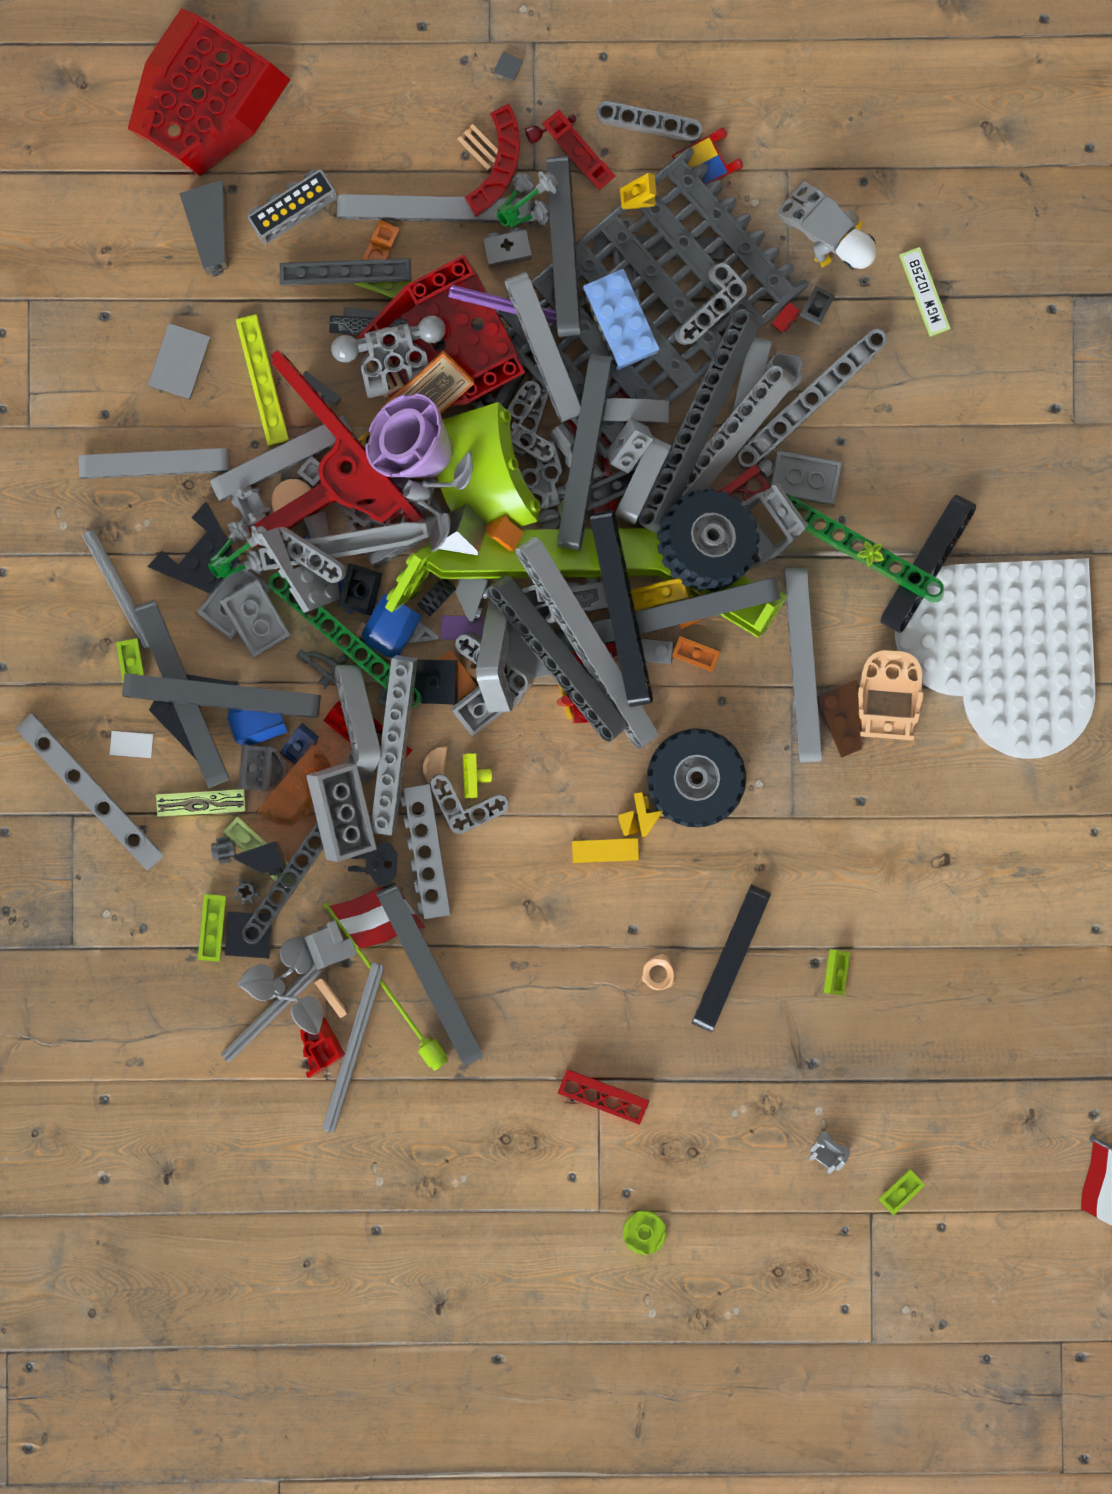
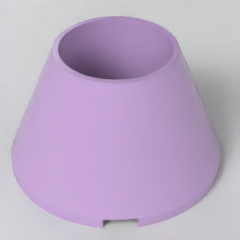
M415 393V395L411 396L404 394L387 403L376 415L368 431L371 434L369 443L366 444L367 459L377 472L385 476L431 478L446 468L452 456V443L438 407L432 400L422 394Z

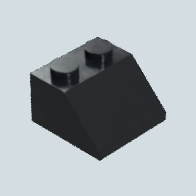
M278 841L233 855L234 860L261 873H268L269 876L282 873V868L287 866Z

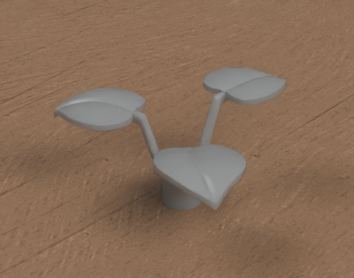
M468 452L457 465L453 482L435 483L434 478L431 477L425 478L421 483L409 480L404 487V497L414 500L419 512L424 513L426 510H429L437 517L431 528L430 536L431 551L433 552L442 546L450 530L449 515L446 513L441 515V513L429 506L434 488L455 487L457 485V489H464L472 475L473 462L471 452Z
M297 936L285 941L280 949L282 962L290 967L288 971L273 980V970L265 964H257L243 974L237 986L259 1001H267L278 997L279 1000L285 999L297 1002L290 1009L294 1022L304 1031L316 1035L320 1031L323 1020L321 1003L309 995L304 996L301 1000L298 997L283 995L285 984L282 980L291 974L293 970L299 974L306 973L313 961L305 939Z

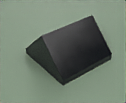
M348 563L337 606L371 616L383 573Z

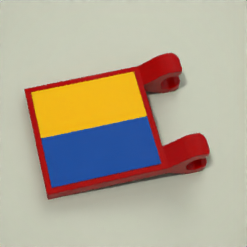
M720 128L709 136L688 146L694 150L688 166L690 168L701 164H707L708 170L702 179L705 185L720 180L743 168V163L740 159H736L726 165L715 145L716 142L727 137V132L724 128ZM684 148V149H682V150L676 152L675 154H673V155H672V158H673V159L676 158V157H677L681 152H683L686 148Z

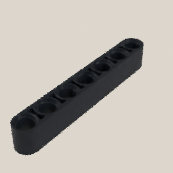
M956 494L949 502L913 565L937 577L974 515L976 504ZM915 575L909 581L917 584L921 581V578ZM900 585L883 612L880 622L902 633L923 598Z
M752 884L750 885L692 1021L693 1025L712 1033L770 899L771 892Z

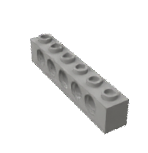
M427 784L403 788L404 793H401L400 796L402 807L406 806L408 814L404 815L405 828H410L411 837H407L409 850L414 852V858L411 859L412 872L417 871L418 880L414 881L416 894L420 893L421 902H417L419 915H424V919L451 915L431 786ZM417 802L424 805V812L420 815H415L412 812V806ZM419 824H425L428 828V833L423 837H419L415 832ZM422 846L430 847V857L426 859L421 858L419 849ZM427 867L432 868L435 872L432 880H425L422 876L423 870ZM430 889L438 892V899L435 902H429L426 899V892Z

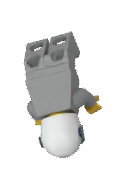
M805 181L791 195L794 200L788 198L776 211V214L788 227H796L808 239L816 243L814 245L816 256L814 260L820 262L821 268L831 263V257L828 254L830 252L837 254L842 262L851 270L856 268L864 269L870 266L876 258V241L870 234L867 235L860 231L864 222L860 221L856 213L852 210L843 212L833 199H830L819 189ZM807 189L806 193L800 196V194ZM792 206L789 211L785 212L788 207Z

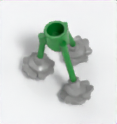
M540 171L538 174L539 184L534 189L533 179L526 173L514 175L512 179V184L515 186L513 193L502 206L497 208V218L504 226L510 225L513 228L527 220H537L539 225L547 226L550 219L549 205L544 204L543 201L536 200L532 207L533 212L521 218H518L520 215L518 208L537 193H542L544 190L555 194L557 191L555 187L558 185L556 177L550 172L544 174ZM521 193L527 195L515 205H509L517 195Z
M242 521L229 522L227 525L231 535L219 552L210 559L211 563L208 566L211 572L217 578L223 577L224 579L243 569H252L254 573L261 575L263 566L260 553L252 549L249 550L247 561L233 569H230V567H232L231 561L249 547L253 548L257 544L266 547L262 539L258 540L256 535L267 530L263 526L257 528L253 525L251 526L253 532L250 538L248 533L249 527ZM237 540L248 541V543L228 558L226 556L221 557L228 547Z

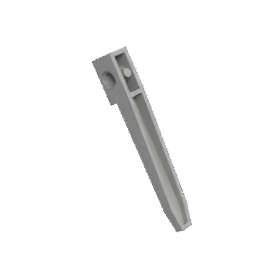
M402 522L304 540L332 558L409 545L431 536L429 522ZM295 543L293 550L296 554L301 555L303 547L301 544ZM267 547L260 548L259 552L263 571L279 568L274 558L270 559L265 551ZM313 555L311 560L316 562L321 561V558L318 555ZM289 557L292 566L300 564L293 558Z

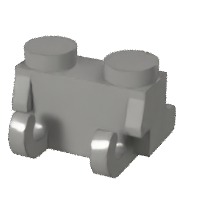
M251 486L241 488L231 497L232 504L239 508L242 514L241 521L248 527L261 521L266 517L265 514L272 511L270 506L265 507L259 495L262 491L260 487L254 489Z
M822 1132L811 1146L810 1151L812 1153L808 1159L811 1161L816 1159L827 1167L826 1172L831 1174L834 1169L839 1171L846 1164L850 1150L844 1145H837L832 1141L830 1134Z

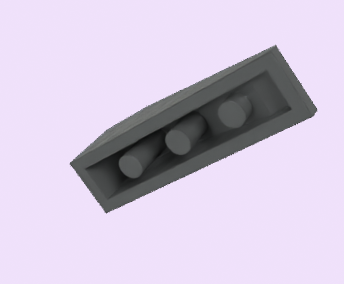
M638 464L632 468L629 474L621 471L593 484L588 511L623 497Z

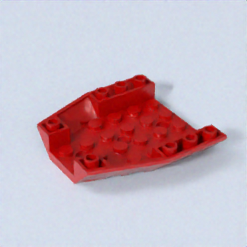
M181 8L145 62L128 130L179 160L183 166L201 177L257 132L291 79L271 62L199 15ZM221 52H225L229 56L225 63H219L216 60L217 55ZM195 89H202L204 91L202 99L196 100L192 97ZM170 126H179L180 133L177 136H170L168 134Z
M465 255L407 284L358 336L359 339L365 338L364 333L387 328L397 318L407 319V323L411 327L419 325L420 321L427 316L434 315L442 319L446 326V332L442 338L445 341V348L442 351L446 352L474 380V384L450 406L468 404L525 374L519 354L496 309L448 296L452 285L487 293L478 274ZM476 318H481L484 322V327L480 331L475 330L472 326L473 320ZM394 336L383 337L385 344H390L394 341ZM422 339L412 340V342L425 350L428 364L442 352L434 348V343H427ZM412 351L409 355V359H419L421 355L420 352ZM390 356L393 365L396 364L399 357ZM406 369L402 372L397 371L404 386L409 382ZM389 371L388 374L391 380L393 381L394 385L397 386V382L395 381L392 373ZM399 390L389 394V397H393Z

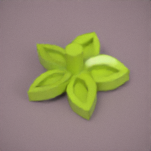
M865 541V550L857 554L861 558H866L868 567L872 565L874 560H884L880 553L882 543H877L872 547L869 542Z

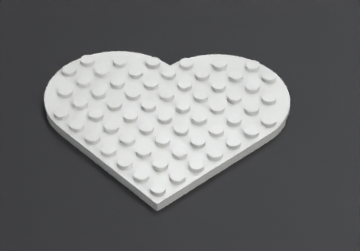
M1089 558L955 564L942 567L936 578L944 585L943 599L933 603L923 598L902 633L894 630L897 651L907 652L918 660L922 669V685L945 695L963 696L969 722L978 733V736L990 747L1005 755L1023 759L1050 756L1068 747L1086 728L1095 703ZM933 586L930 587L928 592L936 595L940 592V588Z

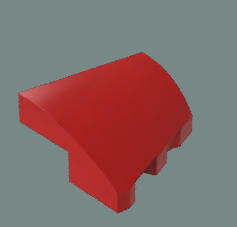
M323 1017L318 1034L314 1035L303 1029L300 1030L301 1040L304 1044L303 1055L308 1058L310 1071H306L308 1078L315 1076L345 1056L325 1017Z

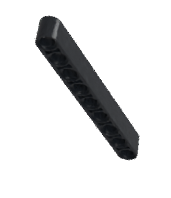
M614 510L594 513L590 515V521L627 701L630 707L653 703L652 689Z

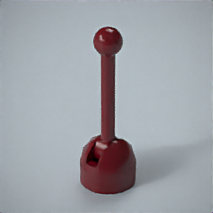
M571 114L567 119L570 123H574L576 116ZM536 125L525 128L527 139L531 145L541 140L543 133L547 131L545 127L541 129Z

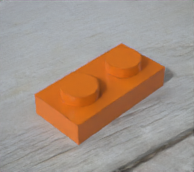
M679 636L672 657L713 673L720 651Z

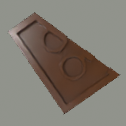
M857 680L817 696V702L841 758L862 749Z

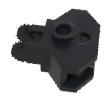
M380 842L376 846V850L351 857L352 859H366V867L352 865L348 866V871L365 872V874H369L377 886L387 887L397 874L398 853L390 842ZM385 861H391L392 866L390 868H386L384 866Z

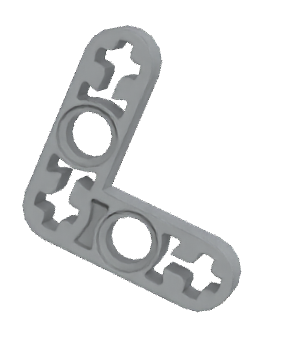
M528 381L522 385L507 409L513 419L520 421L518 424L514 421L511 426L513 430L511 441L513 445L539 461L548 462L555 455L553 445L522 426L541 395L540 386L534 381ZM534 386L537 394L535 396L530 395L528 402L532 403L528 405L519 398L522 396L525 399L527 396L525 389ZM522 404L526 408L522 416H517L513 413L515 405ZM528 434L532 437L533 441L529 446H523L520 443L522 435ZM537 440L541 441L538 443V446L541 448L549 447V452L551 453L549 456L541 457V451L535 448L534 452L531 451Z
M436 774L430 780L433 794L450 829L456 834L465 833L504 814L508 810V800L502 794L490 796L463 810L447 776ZM436 780L446 781L444 788L446 792L451 790L452 793L445 794L439 798L438 795H442L439 787H434L437 784ZM447 798H453L456 801V806L451 810H447L443 806V802ZM494 800H504L503 808L499 810L495 807L491 809L493 814L489 815L488 809L484 804L488 803L489 807L495 805ZM476 808L484 809L485 816L483 819L476 820L473 817V811ZM469 812V817L473 824L469 825V821L463 823L462 829H459L458 826H453L456 823V818L464 820L467 818L465 814Z

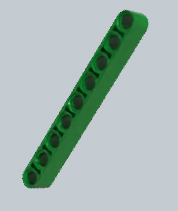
M785 493L798 512L804 511L807 513L804 521L808 522L809 525L804 531L868 566L866 558L857 556L861 551H854L852 547L857 543L864 545L865 541L869 542L872 547L876 543ZM818 522L826 524V527L822 530L814 528ZM836 533H843L845 535L841 541H837L833 537ZM883 547L881 548L880 553L884 560L873 562L870 566L871 569L930 602L936 603L943 599L944 585L939 579ZM893 565H900L902 570L898 573H893L890 571V568ZM917 575L921 578V581L913 584L909 579ZM936 586L940 588V592L932 595L928 592L930 587Z
M279 572L274 573L270 577L269 586L276 594L388 690L391 666L322 606L318 607V614L311 618L307 614L308 611L304 613L298 603H292L291 596L293 594L290 591L292 587L285 577V586L281 589L275 588L276 580L282 578ZM327 621H333L335 624L334 629L330 632L324 630V624ZM344 635L351 637V642L348 646H342L340 643V639ZM365 649L368 653L367 658L362 661L358 660V651ZM376 664L384 665V671L380 675H375L373 672ZM415 687L414 692L417 694V700L412 703V709L419 707L422 703V694Z

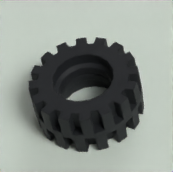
M440 579L417 605L426 614L431 616L457 588L448 579Z

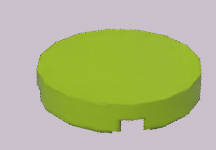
M647 1210L637 1211L630 1215L623 1227V1239L627 1247L634 1253L648 1255L658 1251L664 1244L667 1236L666 1226L662 1218L656 1213Z

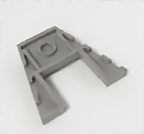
M325 511L304 518L311 538L329 535ZM278 528L256 535L258 540L262 539L266 545L267 550L265 551L270 559L274 558L280 570L278 572L281 577H285L292 587L290 591L304 613L339 600L338 582H328L305 566L293 569ZM321 561L312 562L314 566L319 567L321 565ZM335 568L330 569L333 572L332 576H337Z

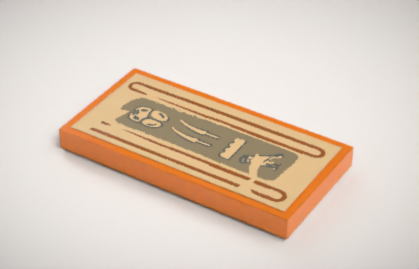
M442 351L381 406L380 410L387 403L401 395L411 396L417 393L432 400L441 414L474 384V380L446 352Z

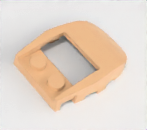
M882 650L871 655L866 661L858 692L861 736L914 740L913 733L920 715L923 692L922 669L920 663L913 655L903 651ZM868 690L912 693L910 717L866 714Z

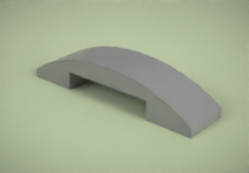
M607 398L604 421L628 422L632 418L638 422L669 423V401Z
M310 456L297 473L313 487L321 484L319 478L320 463ZM334 502L335 505L364 528L372 520L369 514Z

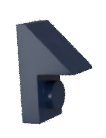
M302 723L280 753L297 766L318 742L319 736Z

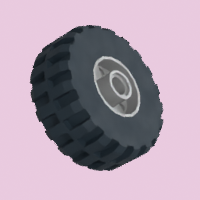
M698 489L692 491L689 495L682 496L667 511L660 522L661 528L657 533V539L660 540L657 548L659 554L663 555V565L671 570L670 574L675 579L678 577L682 580L683 585L687 587L690 585L695 586V589L699 591H704L706 588H709L710 591H718L721 587L727 588L751 568L754 558L758 555L759 548L756 545L760 542V535L756 533V528L758 527L756 520H752L750 516L751 511L748 507L744 508L740 504L741 500L737 497L732 498L728 496V493L722 490L717 493L714 489H705L703 492Z
M693 728L679 731L659 745L649 763L647 785L653 803L660 812L663 811L662 814L665 817L687 827H706L727 818L737 808L745 791L746 771L744 761L737 748L727 738L711 730ZM693 772L701 773L703 779L700 784L692 783L690 777Z

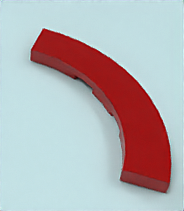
M509 103L490 113L498 137V152L493 169L488 178L477 189L465 196V201L475 217L487 211L502 197L509 187L518 166L520 134L515 114Z

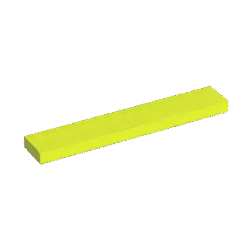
M254 314L236 319L268 447L289 442L258 316Z

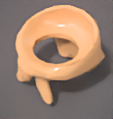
M667 955L655 956L644 964L642 980L651 989L664 990L676 983L674 968ZM656 965L663 966L667 971L666 979L660 983L652 981L649 976L650 969Z

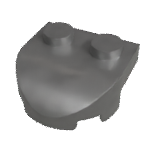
M242 745L238 789L270 791L274 790L285 780L287 763L278 750L272 747Z

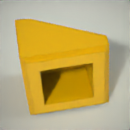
M634 811L618 816L623 836L639 832Z

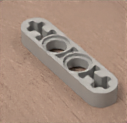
M277 527L279 532L282 533L283 543L289 557L328 582L336 583L345 577L346 569L342 563L289 529ZM295 543L302 545L303 553L301 555L294 552L293 546ZM313 555H318L321 558V565L319 567L313 565L311 560ZM337 568L336 572L339 575L333 577V572L330 569Z

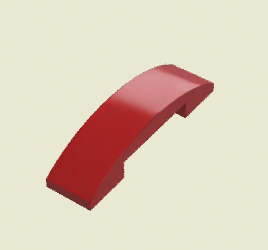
M559 109L542 123L563 152L569 155L570 160L599 191L616 177L603 160L599 159L576 132L573 125Z

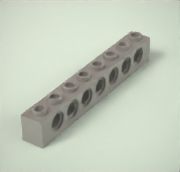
M396 655L391 660L371 820L373 833L393 835L397 829L418 658Z

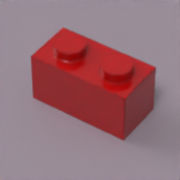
M789 302L771 326L781 334L784 331L787 332L791 327L789 324L792 321L795 322L800 316L798 314L800 310Z

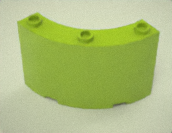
M499 402L443 420L453 450L448 465L437 477L439 483L453 482L457 465L468 452H471L473 469L467 486L462 490L457 489V485L455 487H441L450 511L457 510L463 505L468 504L487 525L493 520L506 515L509 518L508 520L515 526L521 527L538 522L541 507L520 473L511 441V414Z

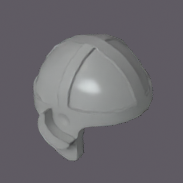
M778 353L766 364L765 373L772 366H780L792 375L794 382L789 391L800 384L802 377L801 368L804 365L799 356Z

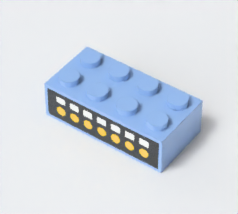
M624 269L582 287L581 292L610 356L614 357L613 363L616 370L652 356L659 351V347Z

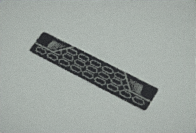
M331 315L329 332L361 334L376 317ZM397 318L389 327L408 324L407 319Z

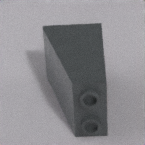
M222 180L179 193L203 269L207 275L211 274L212 277L222 275L224 270L228 269L227 192Z

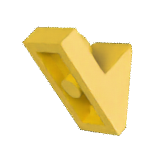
M647 173L620 188L622 209L652 207L656 205L655 174Z
M640 792L633 794L641 836L646 837L663 811L647 814L646 809H650L648 797H643V793Z

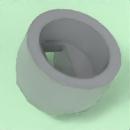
M763 459L756 464L760 474L766 479L774 471V465L771 460Z

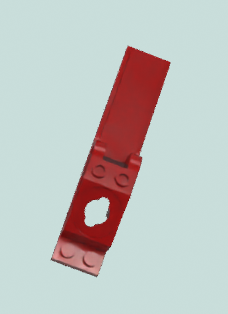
M279 350L275 351L271 355L274 359L271 363L336 438L333 448L323 457L319 465V478L327 489L325 494L333 503L338 502L350 509H358L369 514L370 518L383 524L390 523L402 511H404L402 516L407 522H424L426 518L408 498L404 497L403 492L389 476L377 472L370 465L365 447L287 356ZM348 462H351L352 470L346 474L344 467ZM365 499H371L373 503L367 504Z

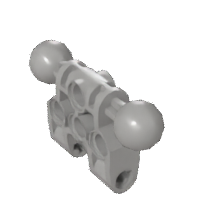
M433 315L424 317L418 326L409 328L408 324L387 327L364 333L365 338L357 340L349 335H341L333 341L331 352L337 361L348 363L353 361L359 352L368 351L360 362L367 398L389 394L386 380L387 372H397L404 368L410 381L428 365L425 350L412 342V340L422 339L427 343H436L444 337L446 326L442 319ZM387 334L394 336V341L390 344L383 342V337ZM412 351H419L421 354L417 360H410L409 355ZM390 356L399 357L396 365H389L387 363ZM374 360L377 362V367L374 370H368L366 368L367 362Z
M553 440L548 441L555 449L553 459L548 462L536 459L537 467L535 469L529 468L521 473L523 479L527 474H533L536 477L534 484L526 485L533 495H539L542 498L540 510L560 505L559 501L565 499L568 480L565 486L555 487L562 475V468ZM538 444L533 447V452L535 448L541 451V457L551 454L547 446L544 449L538 446ZM548 468H554L558 474L554 479H549L545 476V471Z

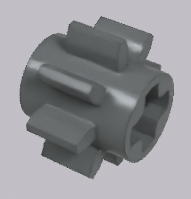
M227 836L216 838L217 843H211L213 860L219 859V864L231 862L230 857L236 855L234 841H228Z
M251 878L247 880V883L239 879L240 886L233 887L238 894L234 899L241 898L242 905L245 904L246 900L253 904V897L260 896L259 893L255 892V888L259 884L252 885ZM248 885L252 894L247 895L245 898L241 889L246 888Z

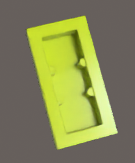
M476 753L463 754L464 798H477V782H491L492 772L491 769H477Z

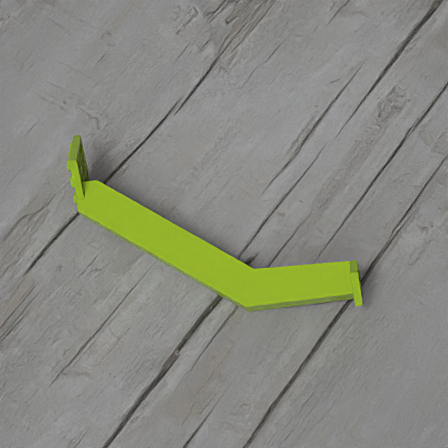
M647 528L619 529L628 577L658 576L664 581L674 579L670 574L671 570L662 563L663 555L659 554L657 548L660 544L657 534H654ZM559 529L522 530L524 533L514 551H508L499 542L485 533L478 555L437 549L433 552L431 551L432 547L429 541L425 548L421 547L416 554L412 553L407 559L406 564L408 567L399 574L396 580L398 585L389 592L386 598L389 601L385 608L390 612H394L415 597L430 572L441 579L501 578L504 575L511 578H530L516 554V549L532 537H537L543 543L563 578L602 577L592 529H585L580 551L557 546ZM743 575L738 581L734 582L731 586L727 588L721 587L718 591L752 583L754 581ZM689 586L692 597L716 592L710 591L709 588L699 591L695 589V586ZM780 591L781 599L720 615L759 638L769 628L786 600L787 595Z

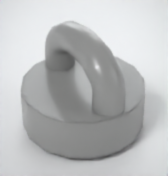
M554 509L543 510L538 518L539 525L543 529H556L560 523L558 512Z

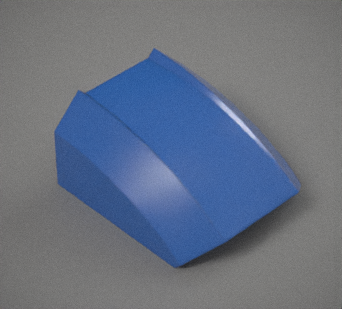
M383 594L361 636L367 646L384 656H400L422 616L405 605H402L394 612H390L385 608L389 601L386 599L388 595Z
M229 709L227 719L235 742L241 746H252L289 733L281 714Z

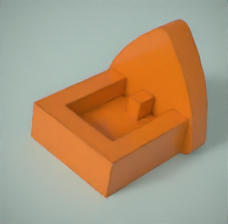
M506 515L490 522L486 526V533L508 551H514L524 532L509 521Z

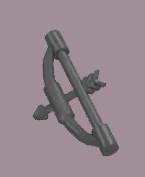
M302 649L296 655L305 664L308 663L324 675L317 683L323 684L324 689H326L330 681L336 685L335 677L332 676L335 673V667L340 666L347 659V656L344 654L338 657L339 661L337 662L332 657L313 651L304 652ZM315 657L325 661L332 670L327 672L311 658Z

